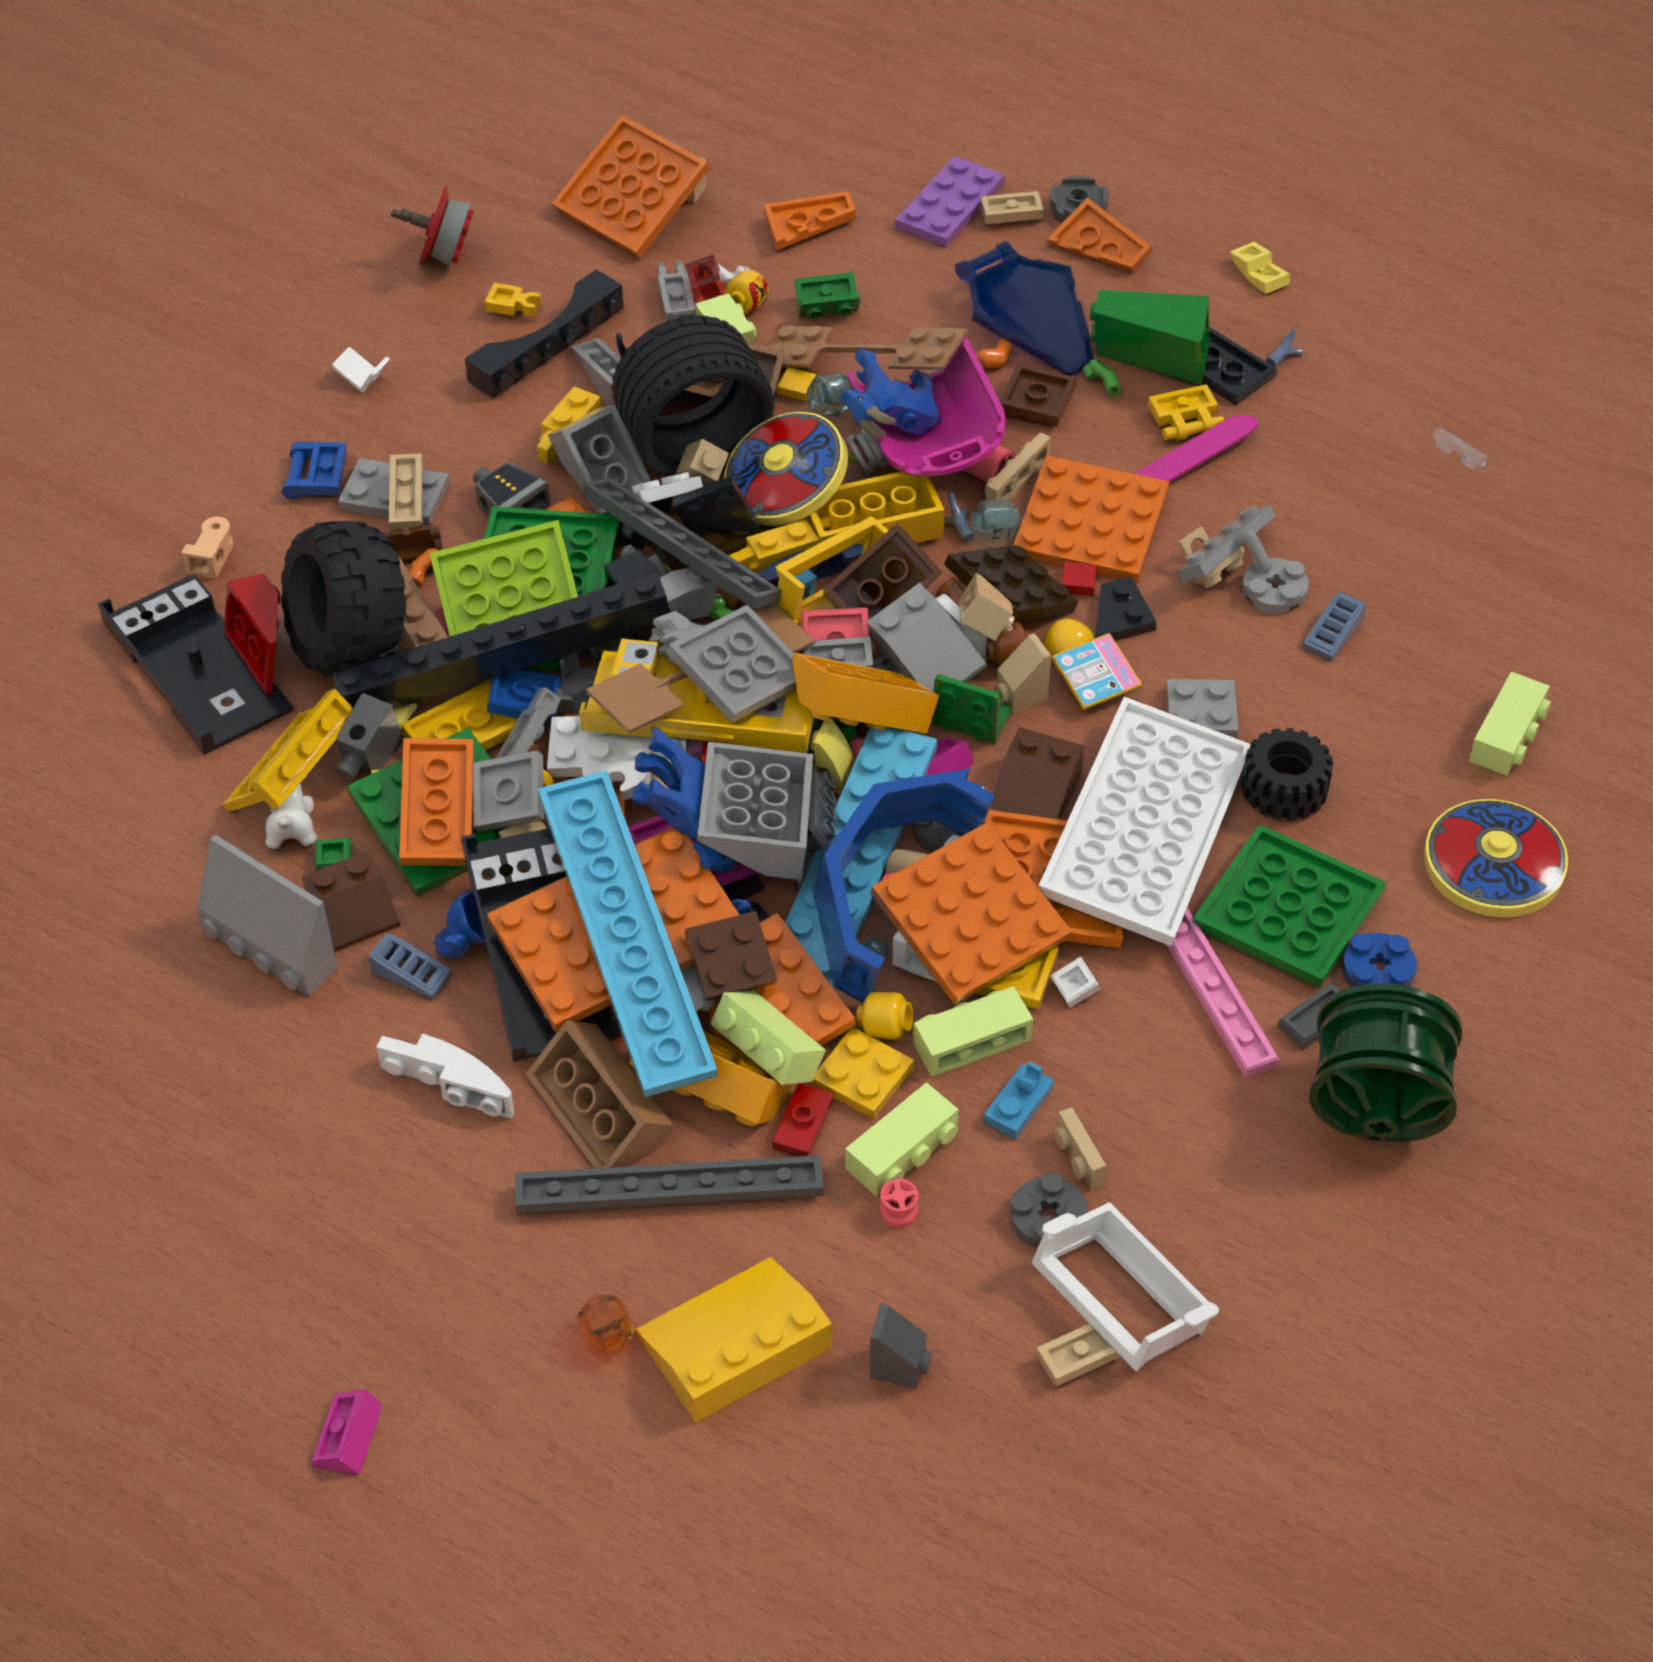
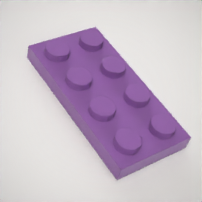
M954 156L895 219V228L946 248L981 210V197L995 195L1004 185L1005 175Z

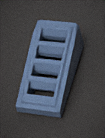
M1338 591L1305 639L1303 648L1332 661L1364 621L1366 604ZM1319 637H1322V638H1324V639H1326V640H1329V641L1333 642V644L1331 645V644H1329V643H1327V642H1325V641H1322V640H1320V639H1318V638H1319Z
M390 933L384 935L369 955L371 973L432 1000L452 975L451 969ZM402 960L406 961L401 968L398 967ZM416 966L419 967V969H418V971L415 973V975H414V976L411 975V973H412V971L415 969V967H416ZM429 972L433 973L427 983L422 982Z

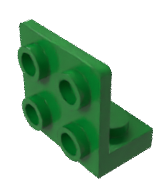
M937 674L934 679V692L940 696L933 714V724L996 744L1011 716V707L1000 703V694Z

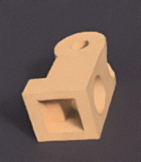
M212 517L205 520L201 527L202 533L196 544L185 545L181 553L186 574L217 579L234 544L229 532V521L223 517Z

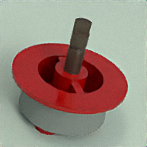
M445 185L436 212H432L431 218L415 212L411 213L410 210L404 208L401 211L393 209L391 217L405 222L409 221L410 224L427 229L425 235L428 237L418 265H422L431 255V257L450 266L451 262L457 264L474 210L469 209L470 204L450 199L448 202V186Z

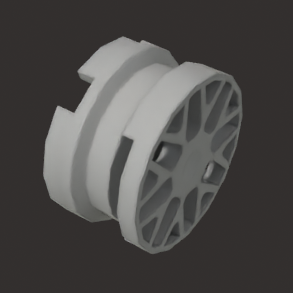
M861 429V433L857 436L852 434L846 437L866 476L874 473L873 469L878 466L883 468L889 465L878 446L877 440L868 435L864 429ZM859 443V446L865 458L869 462L868 464H865L862 456L860 455L856 447V444Z

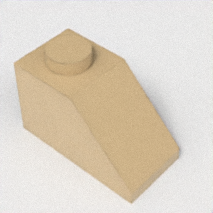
M976 573L959 599L960 622L995 641L1000 633L1005 634L1014 621L1012 603L985 578Z
M1035 633L1028 635L997 670V685L994 686V691L1000 694L1001 704L1005 703V705L1011 707L1012 714L1048 701L1051 654Z

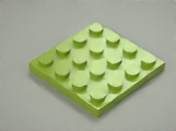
M558 520L430 553L449 636L578 597Z

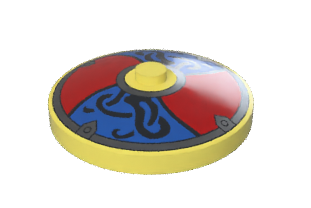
M810 412L785 413L759 424L743 437L730 455L724 479L733 476L758 518L760 525L777 526L793 523L817 511L837 491L847 469V447L837 428L828 419Z
M1480 799L1458 804L1442 813L1435 820L1427 835L1424 848V863L1432 883L1447 899L1468 911L1490 917L1504 918L1527 915L1549 904L1563 886L1568 868V854L1560 834L1550 822L1538 813L1509 801Z

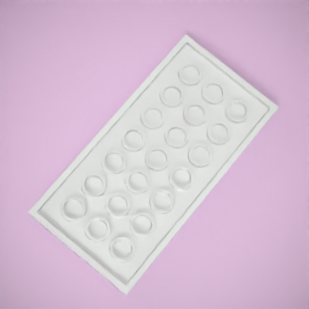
M1123 697L1038 886L1040 891L1050 900L1172 946L1244 768L1247 749H1250V744Z

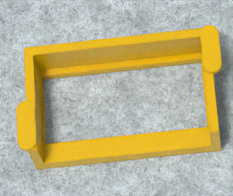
M870 516L775 566L779 577L778 588L781 589L780 601L774 604L800 627L801 610L835 609L823 595V589L802 600L805 585L794 576L864 540L862 555L889 530L874 517Z

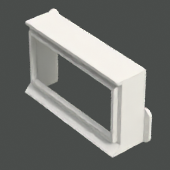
M1110 1202L1077 1218L1070 1213L1063 1214L1045 1223L1042 1227L1044 1234L1031 1264L1136 1372L1148 1360L1197 1334L1202 1335L1209 1320L1217 1316L1219 1312L1217 1305L1209 1302ZM1096 1240L1175 1321L1144 1337L1140 1345L1057 1259L1058 1257L1090 1241Z

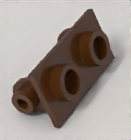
M432 523L410 528V535H404L403 529L386 532L380 531L392 543V549L402 561L416 559L427 549L443 550L439 526L432 527Z

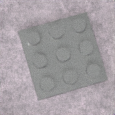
M748 605L670 643L668 646L667 654L731 723L797 689L792 663L794 653Z

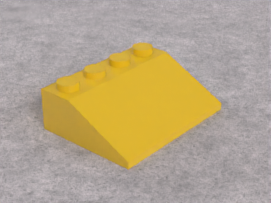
M771 1257L635 1329L637 1336L695 1423L832 1348V1323L813 1296Z

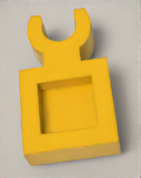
M499 283L493 284L484 302L485 311L514 316L516 311H522L527 316H536V305L541 306L542 304L541 294L528 292L523 294L522 287Z

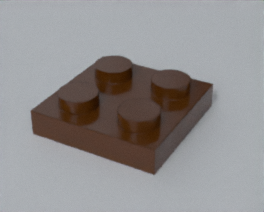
M1018 363L1000 399L1004 413L1058 426L1075 390L1077 377Z
M756 911L686 928L684 934L704 1001L721 998L724 992L748 991L776 983L777 978Z

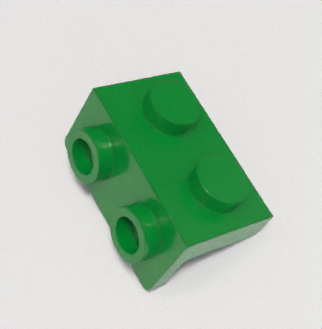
M854 272L794 279L799 317L807 316L814 319L829 313L847 315L859 309L860 295L857 293Z

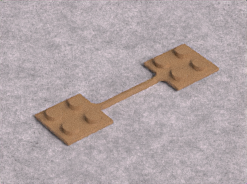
M787 325L780 328L768 347L785 351L782 367H810L816 356L821 352L856 353L862 348L873 353L895 354L888 365L889 369L944 370L968 333V329L917 327L912 328L906 339L898 345L826 344L834 332V327Z
M775 604L753 610L793 653H797L815 644V640ZM640 663L587 688L586 693L623 729L631 733L683 708L684 704L668 687L688 676L683 670H680L664 679H659Z

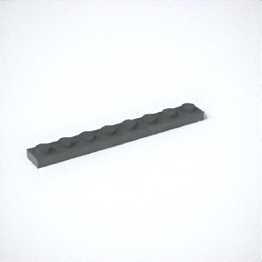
M611 478L584 484L583 496L594 502L597 507L606 510L615 516L618 521L624 522L636 530L639 535L645 536L657 544L660 549L666 550L678 558L681 563L698 571L704 578L710 579L722 587L725 592L734 595L750 608L762 609L765 606L780 601L781 589Z
M821 1155L515 1173V1207L517 1214L823 1196Z

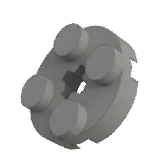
M1269 558L1271 562L1259 568L1254 559L1253 564L1246 569L1242 583V593L1245 598L1248 596L1253 601V607L1265 613L1284 614L1290 612V607L1296 606L1298 603V607H1300L1305 602L1309 580L1302 563L1281 558ZM1272 583L1279 584L1278 588H1272Z

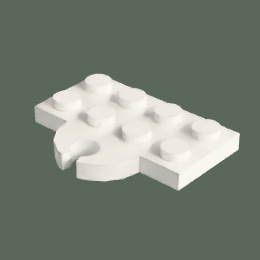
M580 716L552 717L547 762V772L550 773L551 777H580L607 770L611 783L616 781L623 782L620 786L622 801L633 797V789L641 781L648 785L652 776L651 772L641 773L635 770L636 755L640 752H645L648 755L653 753L662 757L665 756L660 752L648 749L652 738L582 731ZM669 737L688 753L689 739Z

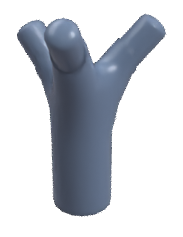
M1291 329L1289 334L1284 335L1281 345L1266 359L1267 363L1276 367L1289 355H1302V349L1292 348V341L1296 334L1295 329Z
M949 493L948 499L952 517H944V523L954 526L962 541L969 542L974 538V535L965 519L967 509L962 508L960 511L954 493Z

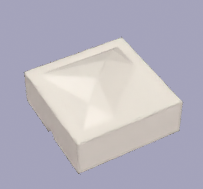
M1081 956L1050 975L1070 1008L1101 989Z

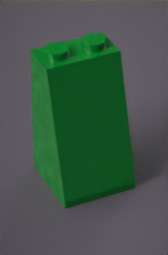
M1098 290L1096 302H1091L1090 321H1095L1091 329V342H1096L1097 355L1195 384H1203L1210 341L1209 296Z

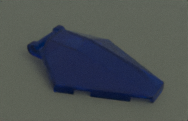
M1007 241L997 244L995 249L968 262L963 260L955 264L957 276L968 284L971 318L974 322L1065 375L1074 376L1082 372L1083 367L1089 364L1090 360L1094 359L1090 347V333L1081 302L1077 301L1074 290L1076 284L1070 266L1051 261L1045 262L1040 259L1032 260L1018 254ZM1000 259L1002 260V262L994 266H991L979 273L976 272L977 270L985 266H988Z

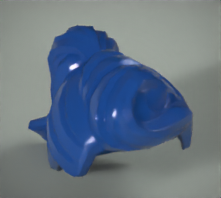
M466 891L458 896L449 907L446 928L441 929V933L435 936L434 944L437 955L454 959L466 955L470 945L485 943L472 891Z

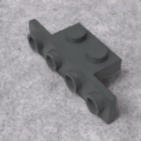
M816 764L812 766L806 852H815L821 847L827 851L837 836L835 831V820L837 819L835 815V789L837 787L832 776L827 771L822 772Z

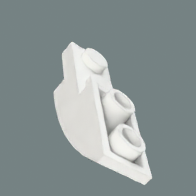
M425 1034L421 1035L417 1045L386 1036L381 1037L376 1046L381 1069H385L393 1075L402 1074L419 1079L428 1085H440L443 1100H447L455 1106H468L482 1110L490 1116L500 1115L510 1119L513 1118L515 1112L512 1092L501 1078L471 1054L443 1040Z

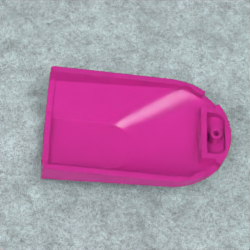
M967 336L964 337L945 369L929 374L933 387L931 395L941 417V421L933 429L929 428L924 434L914 435L893 425L883 424L879 421L874 422L875 425L887 433L885 438H875L884 458L899 471L918 476H939L955 473L979 463L989 456L1001 443L1006 432L1004 409ZM853 371L847 373L851 389L857 388L860 392H864L865 385L857 381ZM911 380L905 382L913 390L916 389Z

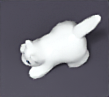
M301 784L296 787L281 807L276 809L270 807L272 814L269 815L266 821L267 837L265 843L271 849H279L283 842L288 839H296L304 847L313 845L315 840H317V834L313 830V821L309 816L314 808L313 798L303 796Z

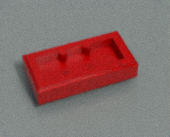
M798 1083L772 1141V1149L798 1157L810 1156L834 1101V1093Z

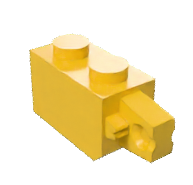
M575 386L541 423L542 435L537 445L538 460L550 464L558 456L548 434L600 408L601 396Z
M803 519L746 537L747 547L729 556L758 574L784 557L819 544V539L807 519Z

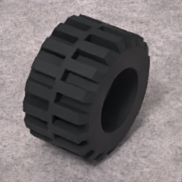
M1277 728L1272 729L1271 734L1267 732L1260 734L1259 740L1254 739L1250 743V749H1247L1242 777L1243 794L1245 798H1250L1249 804L1253 808L1259 807V813L1265 816L1271 814L1273 819L1278 820L1281 817H1286L1288 821L1296 820L1297 816L1304 819L1309 817L1310 812L1316 813L1319 811L1321 804L1324 805L1327 800L1333 770L1332 755H1329V749L1326 745H1320L1321 740L1316 736L1310 737L1308 736L1309 732L1303 730L1295 732L1294 728H1286V731H1281ZM1281 773H1290V774H1293V776H1292V775H1284V774H1281Z

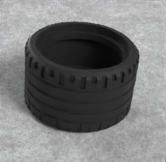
M706 315L684 316L655 326L640 336L626 350L617 364L612 378V399L640 456L651 469L657 470L662 475H676L687 445L700 439H704L729 453L722 469L724 471L730 455L743 437L756 426L774 416L775 398L772 393L773 390L748 344L733 325L716 317ZM728 378L718 393L705 404L679 415L658 416L664 406L686 388L709 379Z

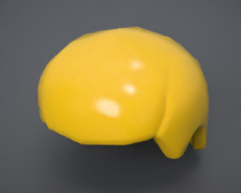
M1065 618L1056 621L1046 631L1042 644L1052 656L1095 638L1089 627L1077 620Z

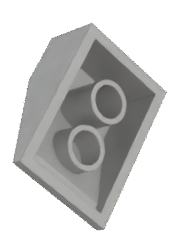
M615 404L600 407L548 434L562 465L582 492L584 484L605 478H611L631 492H633L631 486L651 481ZM588 499L598 514L607 512L597 507L594 502Z
M920 582L867 621L873 643L904 675L933 692L934 679L937 674L967 682L987 667L984 659L947 611Z

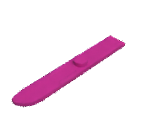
M1237 415L1228 418L1134 474L1167 480L1170 483L1252 434L1257 429L1259 421L1248 415Z

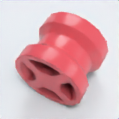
M894 1179L888 1181L882 1187L880 1192V1215L883 1221L889 1226L903 1228L911 1225L916 1220L918 1215V1190L913 1183L905 1179Z

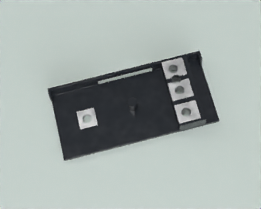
M195 574L116 611L113 610L110 599L98 603L104 625L133 663L137 662L169 703L172 714L204 755L294 711L292 704L274 682L272 693L265 694L224 634V619L216 611L211 593ZM227 701L234 702L231 706H223V703Z
M550 828L476 843L475 834L461 837L462 850L491 963L512 1060L518 1061L539 1056L558 1031L555 1032L490 926L487 913L566 877L565 870ZM525 869H526V870H529V871L526 872V873L520 872L521 870H525ZM487 877L493 878L492 880H484ZM612 1005L579 1020L580 1022L596 1024L608 1040L621 1037Z

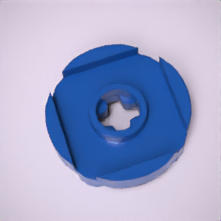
M1360 933L1354 935L1350 945L1345 950L1342 963L1345 980L1350 985L1352 981L1355 986L1386 983L1409 985L1410 987L1414 981L1417 969L1416 957L1409 948V941L1401 935L1392 936L1385 933ZM1378 961L1386 965L1384 970H1377V966L1371 963Z

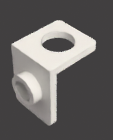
M348 347L332 364V368L361 393H364L381 375L390 358L386 356L375 368L356 351Z

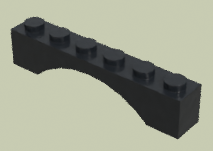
M598 269L594 270L575 283L574 293L569 304L548 325L520 338L487 343L466 357L467 381L491 398L496 397L624 308L622 285Z

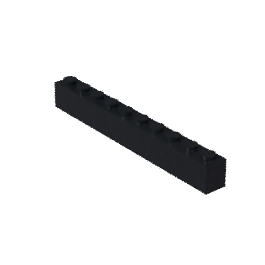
M655 572L332 673L336 690L352 708H354L360 696L364 693L391 704L394 710L655 628L656 626L653 624L654 619L671 612L659 574Z

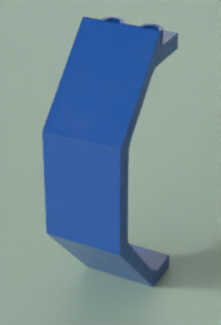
M971 768L873 784L824 854L813 888V895L833 986L861 1003H864L865 998L873 992L885 958L863 946L855 938L842 873L867 837L874 831L925 821H935L963 836L983 825L995 795L988 792L983 786L967 780Z

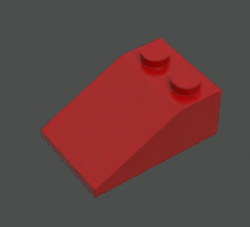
M262 573L227 581L224 634L265 694L272 693L276 631L279 626L277 610L281 597L277 586L272 585L267 576Z

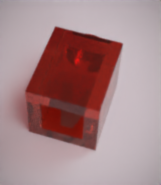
M714 254L685 264L692 290L698 302L725 294V281Z

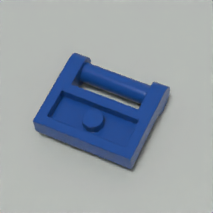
M346 442L293 443L290 449L292 460L288 479L283 483L282 494L288 499H297L300 495L339 496L347 456ZM311 458L307 479H301L304 461Z

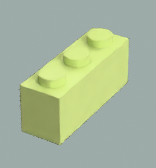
M1511 672L1474 739L1469 762L1506 776L1509 775L1514 764L1520 766L1527 751L1526 741L1532 743L1537 734L1539 723L1536 722L1538 718L1544 720L1549 711L1551 701L1546 698L1550 686Z
M1013 986L1002 991H993L986 997L969 1003H960L950 1010L936 1015H927L914 1022L913 1045L931 1077L1032 1041L1033 1017Z
M754 990L724 992L711 1022L713 1027L781 1085L812 1082L826 1051Z
M926 1082L845 1148V1170L878 1197L882 1187L888 1181L903 1179L904 1175L914 1166L919 1167L923 1165L930 1157L931 1152L938 1146L952 1141L958 1132L959 1109Z

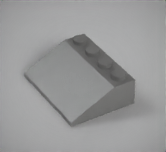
M708 742L697 841L765 876L801 880L807 846L813 754Z
M214 835L209 842L197 904L202 931L211 939L218 938L226 943L236 955H244L251 959L261 971L265 973L271 972L276 975L289 989H297L309 997L338 969L323 901L222 838Z

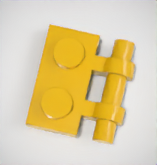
M1207 384L1149 396L1148 407L1158 426L1171 424V427L1162 429L1164 440H1185L1189 435L1204 433L1224 421L1223 416L1211 417V415L1217 414L1218 404ZM1197 418L1198 420L1194 422L1185 423L1186 420Z

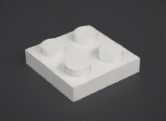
M689 472L661 478L662 485L659 484V480L631 486L632 493L647 503L703 487L701 477L690 478Z

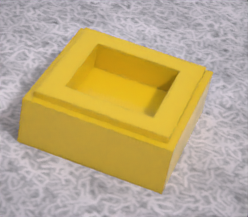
M788 367L777 386V395L806 402L817 383V374Z

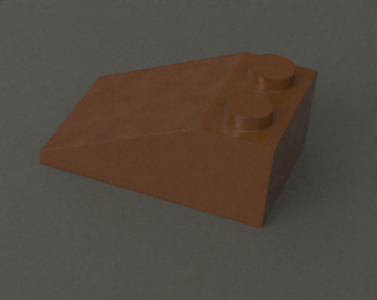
M897 523L824 587L823 595L835 609L868 608V620H870L919 582L927 588L942 574V571Z
M1019 727L1007 751L993 792L995 798L990 810L1061 820L1082 774L1084 745Z

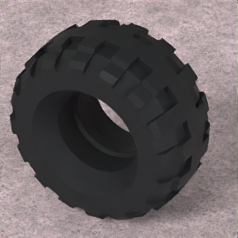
M362 521L315 523L314 526L298 533L292 540V546L288 548L284 558L285 565L281 574V608L284 613L285 630L291 641L290 645L294 653L300 657L299 660L308 669L325 673V676H333L332 673L396 654L399 648L398 643L403 638L405 629L406 602L404 589L406 588L404 576L401 574L399 566L401 563L398 555L392 549V543L386 535L381 533L378 528L367 526V523Z

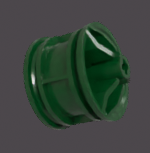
M1376 983L1358 985L1341 990L1330 996L1322 1004L1317 1018L1320 1045L1318 1066L1309 1093L1310 1105L1322 1121L1345 1134L1369 1137L1371 1140L1397 1142H1409L1431 1137L1440 1133L1452 1123L1457 1112V1097L1454 1092L1455 1085L1453 1079L1454 1061L1457 1056V1048L1462 1040L1463 1027L1458 1013L1447 1002L1417 988L1398 984Z

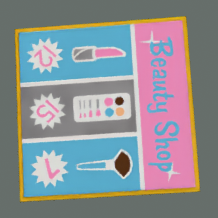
M1110 633L1051 656V660L1083 711L1141 688L1143 685Z

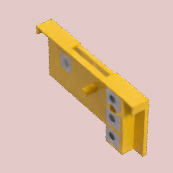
M621 639L618 652L603 651L593 685L640 663L659 679H664L682 669L668 662L665 657L660 656L658 653V642ZM689 677L668 687L684 704L683 708L631 733L623 729L591 697L589 698L587 708L586 702H582L579 710L582 731L652 738L653 736L650 732L657 727L668 737L731 743L734 745L807 753L815 717L810 715L811 710L799 703L797 689L731 723ZM768 706L777 707L774 711H767L765 708Z

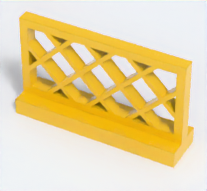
M336 689L327 691L314 708L300 712L222 804L228 812L265 801L272 809L282 806L337 739L339 732L353 710Z

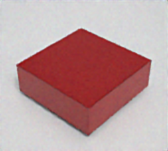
M1064 562L1062 585L1068 589L1070 594L1094 596L1097 565Z

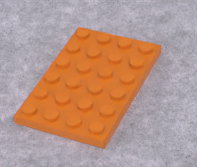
M672 827L635 844V848L680 970L683 971L694 965L684 934L686 928L738 916L739 913L710 869L706 870L701 866L699 853L693 848V843L689 837L679 833ZM567 876L487 913L490 926L555 1032L561 1028L566 1020L579 1021L612 1005Z

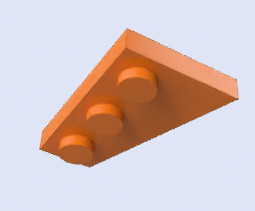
M847 191L764 204V215L776 250H779L856 219V209L850 193Z
M1088 197L1047 238L1049 245L1132 273L1153 252L1151 245Z

